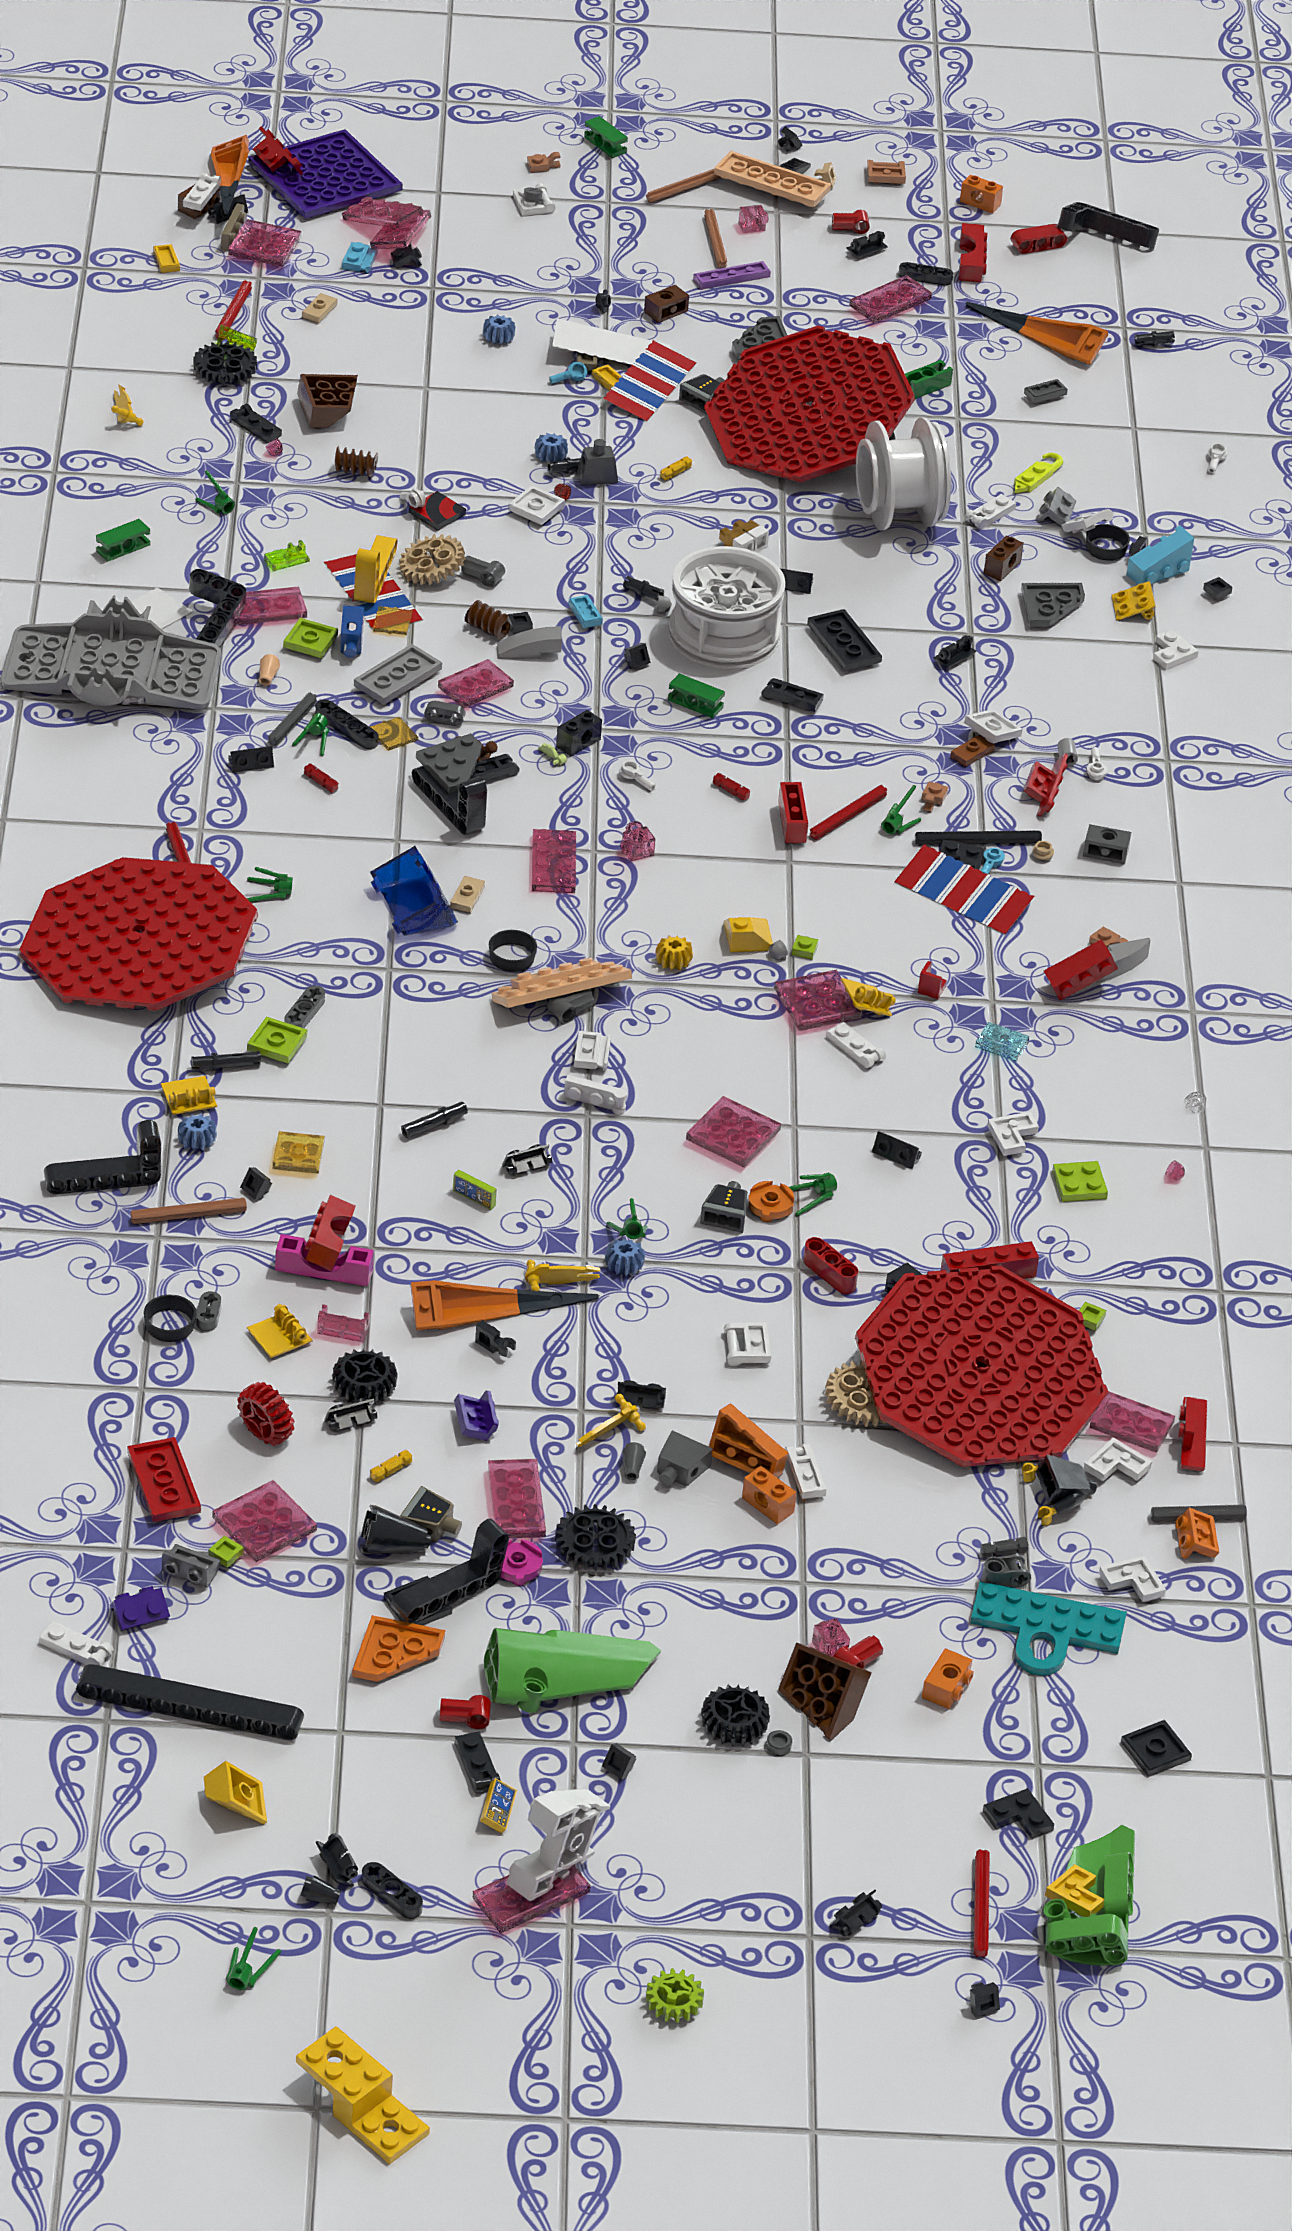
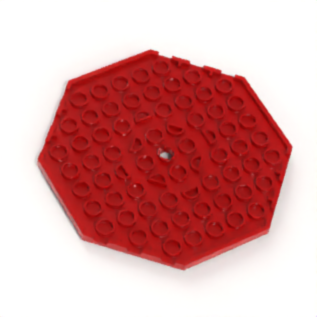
M817 325L743 350L740 354V360L737 364H733L727 373L726 380L719 384L714 391V397L711 401H707L704 408L727 463L797 482H804L856 464L859 442L865 439L867 428L872 421H880L890 438L915 401V396L890 343L883 342V344H879L870 338L862 336L855 338L849 336V333L838 330L832 332L825 330L823 326Z
M122 857L46 890L19 952L20 957L65 1003L81 1000L85 1001L87 1005L103 1006L104 1003H114L116 1007L134 1009L136 1005L147 1006V1010L157 1011L235 976L237 963L241 961L245 951V943L249 941L253 931V923L257 921L258 910L213 865Z
M1001 1265L991 1266V1269L978 1270V1267L959 1269V1272L947 1273L946 1270L928 1271L926 1275L904 1273L856 1331L855 1335L856 1344L879 1418L961 1467L1043 1460L1046 1455L1061 1457L1105 1401L1109 1392L1106 1384L1103 1383L1102 1371L1098 1359L1094 1356L1091 1338L1088 1331L1085 1330L1082 1312ZM982 1362L986 1364L987 1367H980L978 1369V1365L976 1363Z

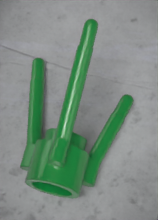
M206 470L205 474L219 494L214 499L215 505L200 498H196L195 501L213 509L216 513L220 511L224 514L230 513L235 507L234 500L223 491L214 477Z
M320 713L315 714L292 745L296 746L308 732L312 735L322 734L320 755L323 756L329 729L326 728L328 724L326 717Z
M916 785L910 788L899 805L897 803L893 804L886 818L882 821L881 826L886 833L894 834L897 832L901 834L905 829L921 821V818H917L902 825L903 818L899 814L916 789Z
M255 867V871L276 877L275 880L247 878L251 882L274 885V891H278V893L249 897L247 899L250 902L286 898V894L291 895L293 877H288V874H280Z
M828 1172L824 1174L801 1175V1180L814 1181L789 1186L792 1191L814 1187L816 1193L822 1194V1196L798 1210L795 1215L799 1216L823 1200L833 1197L832 1192L837 1190V1181L833 1174Z
M630 1198L631 1218L625 1220L623 1228L610 1221L606 1224L619 1232L620 1236L626 1235L630 1239L644 1238L648 1227L647 1225L642 1226L640 1220L637 1219L634 1199Z
M253 1927L238 1963L239 1948L235 1947L233 1950L226 1980L234 1989L245 1990L247 1986L254 1987L256 1980L281 1954V1950L277 1949L253 1974L252 1966L246 1963V1960L258 1931L257 1927Z

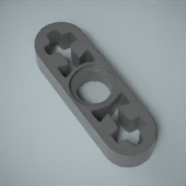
M316 985L309 986L287 1012L284 1022L305 1028L325 1003L324 988ZM300 1008H309L310 1010L301 1011Z

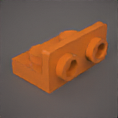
M1189 1507L1183 1515L1178 1517L1175 1525L1181 1557L1187 1559L1195 1551L1199 1554L1215 1558L1220 1552L1214 1517Z

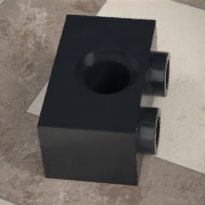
M586 710L557 727L556 747L572 757L601 740L602 719Z

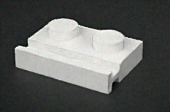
M579 1031L574 1067L584 1069H597V1067H601L607 1071L611 1034L601 1036V1033Z

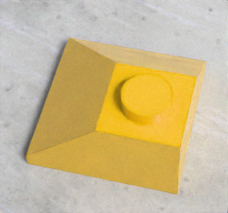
M738 917L724 920L723 924L730 953L769 951L773 941L767 919Z
M224 1761L203 1776L204 1792L210 1801H214L224 1808L263 1825L267 1823L261 1781L228 1761Z

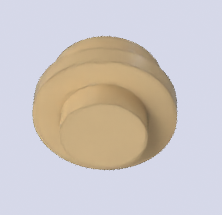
M1038 841L1033 847L1032 853L1040 860H1047L1053 857L1054 849L1050 842Z

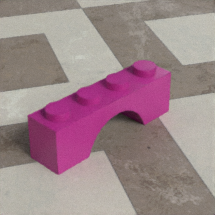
M280 1235L275 1252V1271L362 1286L369 1285L373 1272L374 1250L350 1246L345 1253L338 1256L332 1271L305 1260L308 1250L304 1249L306 1246L304 1238Z

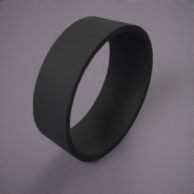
M1099 524L1087 531L1086 548L1093 557L1100 560L1113 561L1122 558L1126 554L1130 543V536L1124 529L1111 524ZM1097 538H1110L1120 542L1123 547L1104 549L1094 545L1091 541Z
M520 930L500 931L490 938L488 944L491 962L497 968L509 972H518L529 968L534 962L537 951L536 940L530 934ZM515 944L528 949L531 955L520 960H509L496 955L494 951L502 945Z
M168 1294L150 1300L146 1304L143 1314L146 1329L152 1337L160 1341L175 1342L188 1337L192 1333L197 1312L190 1300L179 1295ZM176 1310L186 1314L191 1322L180 1329L165 1330L152 1325L149 1320L160 1311Z

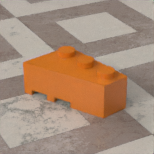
M731 1403L719 1410L708 1446L713 1448L712 1457L749 1473L762 1466L775 1477H780L783 1474L789 1453Z

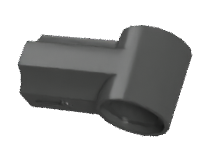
M468 555L463 561L464 565L461 566L463 573L479 578L488 587L494 586L506 572L504 565L499 561L488 563Z
M585 989L566 997L562 995L552 997L548 1002L547 1009L562 1023H568L575 1017L576 1013L593 1006L595 999L589 989Z

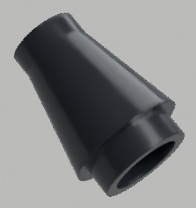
M315 1875L314 1877L307 1876L300 1896L305 1897L306 1901L337 1905L341 1889L335 1888Z

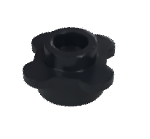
M604 289L603 293H597L595 299L596 307L602 309V312H606L607 307L611 305V296L608 295L607 289Z

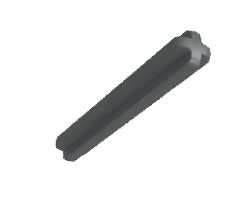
M311 692L307 693L268 736V742L274 746L278 745L317 702V695Z
M1244 1504L1152 1507L1150 1512L1151 1520L1154 1522L1177 1521L1178 1517L1183 1515L1189 1507L1213 1516L1214 1520L1245 1519L1247 1516V1508Z

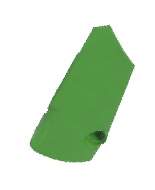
M494 1628L484 1655V1670L493 1703L517 1704L521 1710L534 1713L539 1710L541 1701L633 1688L643 1672L661 1653V1650L650 1641L562 1630H549L542 1634Z
M1120 1825L1111 1833L1097 1840L1074 1847L1066 1871L1075 1864L1096 1875L1095 1884L1088 1891L1105 1899L1104 1905L1097 1913L1091 1914L1089 1917H1083L1068 1909L1066 1903L1061 1899H1053L1047 1902L1043 1909L1047 1919L1045 1941L1047 1952L1065 1960L1087 1965H1119L1127 1961L1129 1916L1133 1915L1134 1830Z

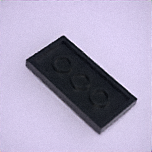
M845 609L808 617L807 625L844 671L882 662L880 652Z

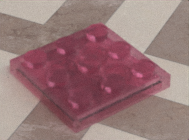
M247 219L229 247L228 255L239 259L252 260L257 263L262 262L276 267H283L301 239L302 231Z
M837 969L775 982L774 989L799 1031L861 1019L862 1011L853 1005L851 997L845 991V987L840 980L841 976Z
M722 1096L686 1133V1140L739 1166L745 1167L781 1130V1123Z
M274 1480L212 1511V1518L236 1543L244 1547V1551L255 1562L317 1531L315 1521Z

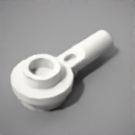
M1214 443L1208 449V455L1212 458L1208 468V472L1211 474L1215 473L1219 461L1227 457L1228 451L1224 444Z
M414 488L411 490V493H400V499L406 500L414 508L425 506L426 496L423 491Z
M1094 747L1091 749L1092 763L1087 765L1086 771L1090 779L1099 781L1104 779L1108 769L1107 766L1100 762L1099 748Z
M627 760L620 766L619 773L625 779H635L650 791L655 789L656 784L643 775L641 767H639L637 762Z

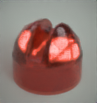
M559 483L554 487V495L566 501L571 495V487Z

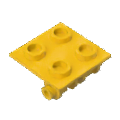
M1150 581L1112 594L1117 621L1141 613L1147 620L1153 618V608L1156 605Z
M845 978L840 979L845 987V991L849 994L853 1005L857 1009L872 1011L878 1015L892 1016L889 1008L896 1002L892 994L882 993L877 987Z
M206 1076L161 1083L172 1115L217 1107L214 1098L216 1095L215 1088L209 1086Z
M282 1304L274 1307L273 1317L247 1327V1330L270 1358L313 1342L306 1329L288 1311L287 1306Z

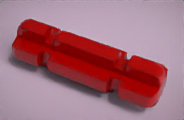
M309 763L307 766L305 765L304 774L329 792L338 790V781L331 778L312 763Z
M721 773L713 776L714 785L721 787L734 796L737 795L741 800H746L750 797V789L745 786L741 787V784L728 777L726 778Z

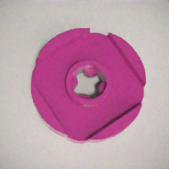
M521 1539L520 1543H512V1540H509L500 1577L512 1581L516 1586L524 1585L526 1581L536 1578L542 1571L543 1566L540 1548L527 1540ZM522 1559V1562H521V1563H517V1562H514V1561H513V1560H517V1561H518V1560Z

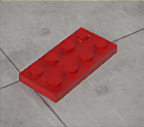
M175 1437L127 1446L130 1462L153 1522L201 1513L199 1498Z

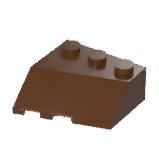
M300 374L297 395L309 427L328 428L351 411L358 375Z
M796 1642L778 1690L797 1709H800L809 1718L810 1722L821 1729L829 1740H833L854 1720L872 1672L813 1647Z

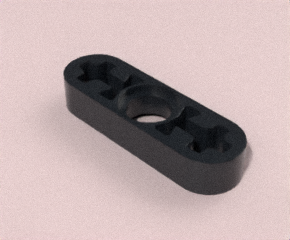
M903 262L899 265L898 275L902 279L944 286L950 285L953 282L954 273L948 268Z
M369 1862L363 1866L361 1881L371 1892L404 1918L415 1919L422 1914L423 1899L417 1892L378 1862ZM388 1887H395L399 1890V1892L396 1894H389L385 1891V1889Z

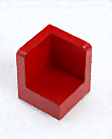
M927 961L920 972L918 993L939 999L946 988L947 980L932 974V962Z

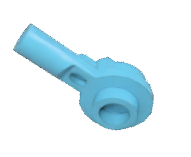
M573 362L568 367V371L550 376V383L554 384L568 378L574 381H581L587 375V368L581 362Z
M995 847L984 851L983 858L985 864L980 871L989 874L992 868L1000 866L1005 859L1004 852Z

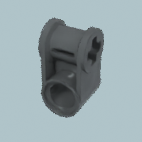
M1020 1554L990 1557L984 1562L981 1582L1005 1587H1022L1030 1582L1031 1574L1025 1569V1560Z

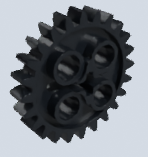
M219 341L217 345L211 342V346L204 345V349L199 348L198 352H195L193 365L196 375L200 374L201 379L206 378V382L214 380V384L221 382V385H224L225 382H228L229 385H232V382L235 381L237 384H240V380L246 382L247 378H252V374L256 373L257 356H254V352H250V348L244 349L243 344L237 346V342L229 344V341H227L225 344H222ZM227 354L226 371L223 372L224 355Z
M596 1504L593 1505V1509H589L587 1505H584L582 1511L575 1507L574 1514L567 1511L566 1518L561 1517L560 1524L556 1525V1548L560 1549L561 1556L567 1555V1562L575 1560V1567L582 1563L584 1564V1570H587L589 1566H593L594 1571H597L598 1566H602L604 1570H607L609 1564L616 1568L617 1561L624 1564L625 1557L630 1558L631 1551H634L636 1541L635 1527L630 1526V1519L624 1520V1513L616 1515L615 1508L609 1512L606 1505L602 1509H598ZM594 1523L598 1524L597 1552L593 1551Z

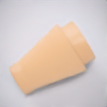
M267 654L260 659L259 682L264 686L271 684L272 679L280 668L279 659L275 655Z

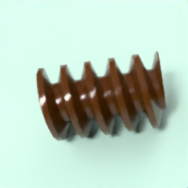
M338 446L334 460L335 469L337 472H340L343 468L344 473H349L351 469L353 475L357 474L359 470L361 476H364L367 472V476L372 477L377 468L378 453L376 452L374 458L371 457V451H368L367 455L364 456L363 450H360L359 454L356 455L355 449H352L351 453L348 454L347 447L344 448L343 452H340Z
M480 600L475 601L465 614L464 620L466 623L476 626L479 630L489 633L499 640L506 637L510 630L508 615L506 613L502 614L500 610L495 611L494 607H489L486 603L482 604Z

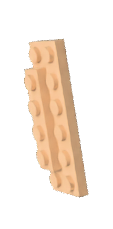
M730 151L714 167V174L724 179H730L739 184H745L757 190H763L772 195H778L809 207H815L831 189V183Z
M592 958L580 959L579 963L573 965L572 963H562L556 969H551L550 967L541 968L535 974L530 972L520 973L517 975V978L510 979L511 986L500 987L497 992L491 993L492 1001L510 1008L632 979L631 969L625 968L623 965H617L614 962L601 964Z

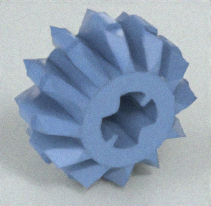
M505 315L489 316L483 324V337L488 342H493V344H508L515 336V322L510 317L506 318Z
M555 433L540 435L536 439L534 447L536 457L540 458L541 462L563 460L568 454L567 439Z
M201 1113L198 1116L191 1114L190 1117H183L179 1123L178 1139L179 1143L184 1144L185 1148L191 1147L193 1151L200 1148L203 1151L205 1147H211L217 1138L215 1121L210 1120V1116L202 1117Z
M623 1237L622 1241L614 1239L613 1243L608 1244L605 1261L609 1271H615L616 1275L623 1273L627 1276L628 1273L635 1275L638 1270H642L645 1253L641 1243H634L633 1239L628 1241Z

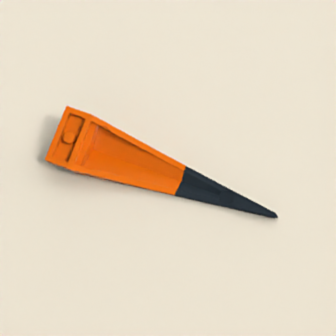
M247 135L214 146L211 150L216 176L221 177L219 188L223 210L226 215L229 212L250 152Z
M966 302L967 307L1072 360L1076 359L1089 365L1092 364L1108 337L1107 330L1092 324L1034 317Z
M436 1280L411 1282L410 1284L416 1330H442L478 1323L482 1320L488 1321L596 1300L600 1296L589 1293L497 1288Z

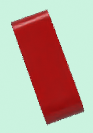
M1048 224L1016 230L1012 233L1010 240L1019 253L1027 254L1063 247L1067 243V236L1057 224Z
M818 1237L808 1238L804 1248V1264L842 1294L854 1293L858 1279L857 1266L823 1239Z

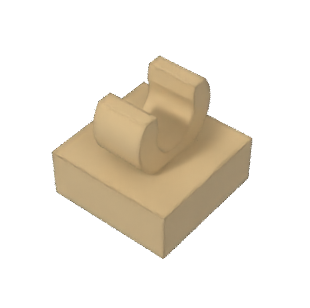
M832 162L824 163L823 169H817L814 175L822 176L818 180L831 183V188H833L836 175Z

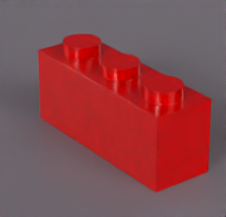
M780 782L778 804L785 843L793 844L806 843L808 817L802 782Z
M1100 939L1045 969L1043 972L1059 1001L1118 970V967L1105 943Z

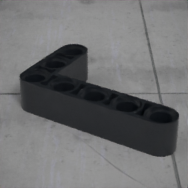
M1075 202L1063 207L1057 225L1059 228L1067 231L1086 227L1147 248H1155L1160 230L1155 226L1082 202Z
M195 569L190 573L189 592L196 597L217 604L196 640L213 643L220 648L245 608L246 588L242 584L206 570Z
M423 766L412 770V779L415 785L461 834L467 835L485 827L487 786L481 776L461 782L458 786V791L449 794Z
M144 1120L138 1124L137 1155L47 1165L44 1168L47 1191L51 1194H67L150 1186L158 1183L161 1178V1139L157 1123L153 1120Z
M493 1519L484 1520L476 1530L470 1560L402 1590L392 1599L391 1607L405 1621L411 1624L492 1587L501 1576L509 1534Z

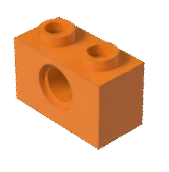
M969 175L962 182L960 202L994 213L1001 205L1003 186L976 175Z
M760 1466L744 1477L742 1499L778 1525L794 1513L797 1492L765 1468Z
M945 1648L924 1680L922 1698L950 1709L954 1701L958 1702L960 1700L964 1685H969L973 1678L974 1671L971 1670L973 1659Z

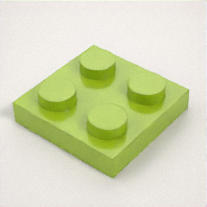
M299 618L283 640V647L322 658L337 638L338 628Z
M266 1016L248 1041L247 1050L251 1052L260 1051V1055L289 1063L307 1038V1029Z
M1098 1161L1053 1164L1052 1171L1062 1202L1107 1199L1108 1190Z

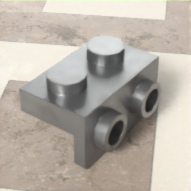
M1059 487L1053 492L1049 491L1043 499L1045 503L1039 509L1040 515L1038 520L1042 522L1049 516L1061 526L1069 521L1076 500Z
M175 1544L170 1552L164 1551L162 1554V1571L207 1587L219 1570L221 1560Z

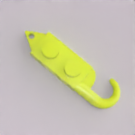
M1045 453L1042 455L1043 459L1050 457L1056 461L1052 464L1036 461L1014 479V493L1032 492L1063 465V458L1057 453Z

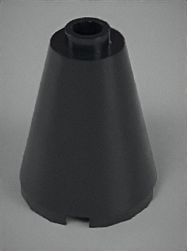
M370 1504L371 1511L367 1510L361 1532V1537L365 1539V1545L360 1544V1553H422L424 1548L428 1549L431 1534L427 1533V1528L377 1505Z

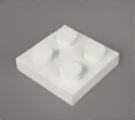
M531 485L509 503L508 510L542 525L565 506V500Z
M994 709L966 715L964 723L971 727L972 731L981 734L991 743L1021 737L1023 731L1022 728Z

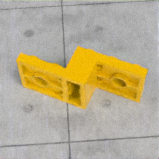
M337 2026L296 2055V2063L333 2094V2116L389 2165L430 2134V2127L392 2095L393 2074ZM331 2057H338L342 2061L339 2063H331L328 2061V2059ZM392 2126L397 2128V2131L386 2132L384 2128Z

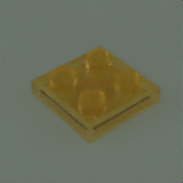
M279 1131L272 1169L319 1174L325 1136Z

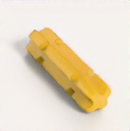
M685 456L661 469L660 478L666 481L692 466V459Z
M408 1450L398 1453V1456L394 1455L382 1462L380 1467L377 1465L370 1469V1478L375 1482H379L403 1468L402 1465L410 1464L413 1461L412 1454Z

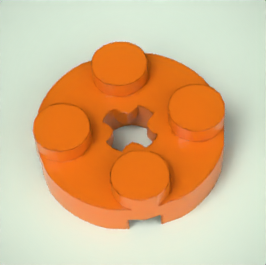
M762 1181L753 1185L750 1189L748 1207L755 1215L760 1216V1220L771 1222L773 1219L783 1218L793 1212L794 1193L787 1185L780 1183V1186L773 1185V1181Z

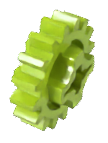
M671 1968L670 1974H666L662 1970L660 1971V1978L653 1975L651 1983H647L645 2000L649 2002L648 2009H656V2017L662 2014L665 2015V2021L667 2022L670 2017H673L676 2023H679L680 2017H684L688 2021L690 2020V2013L697 2016L698 2009L703 2007L704 1989H701L702 1982H694V1974H690L688 1977L685 1976V1970L683 1969L679 1974L675 1973L674 1968Z

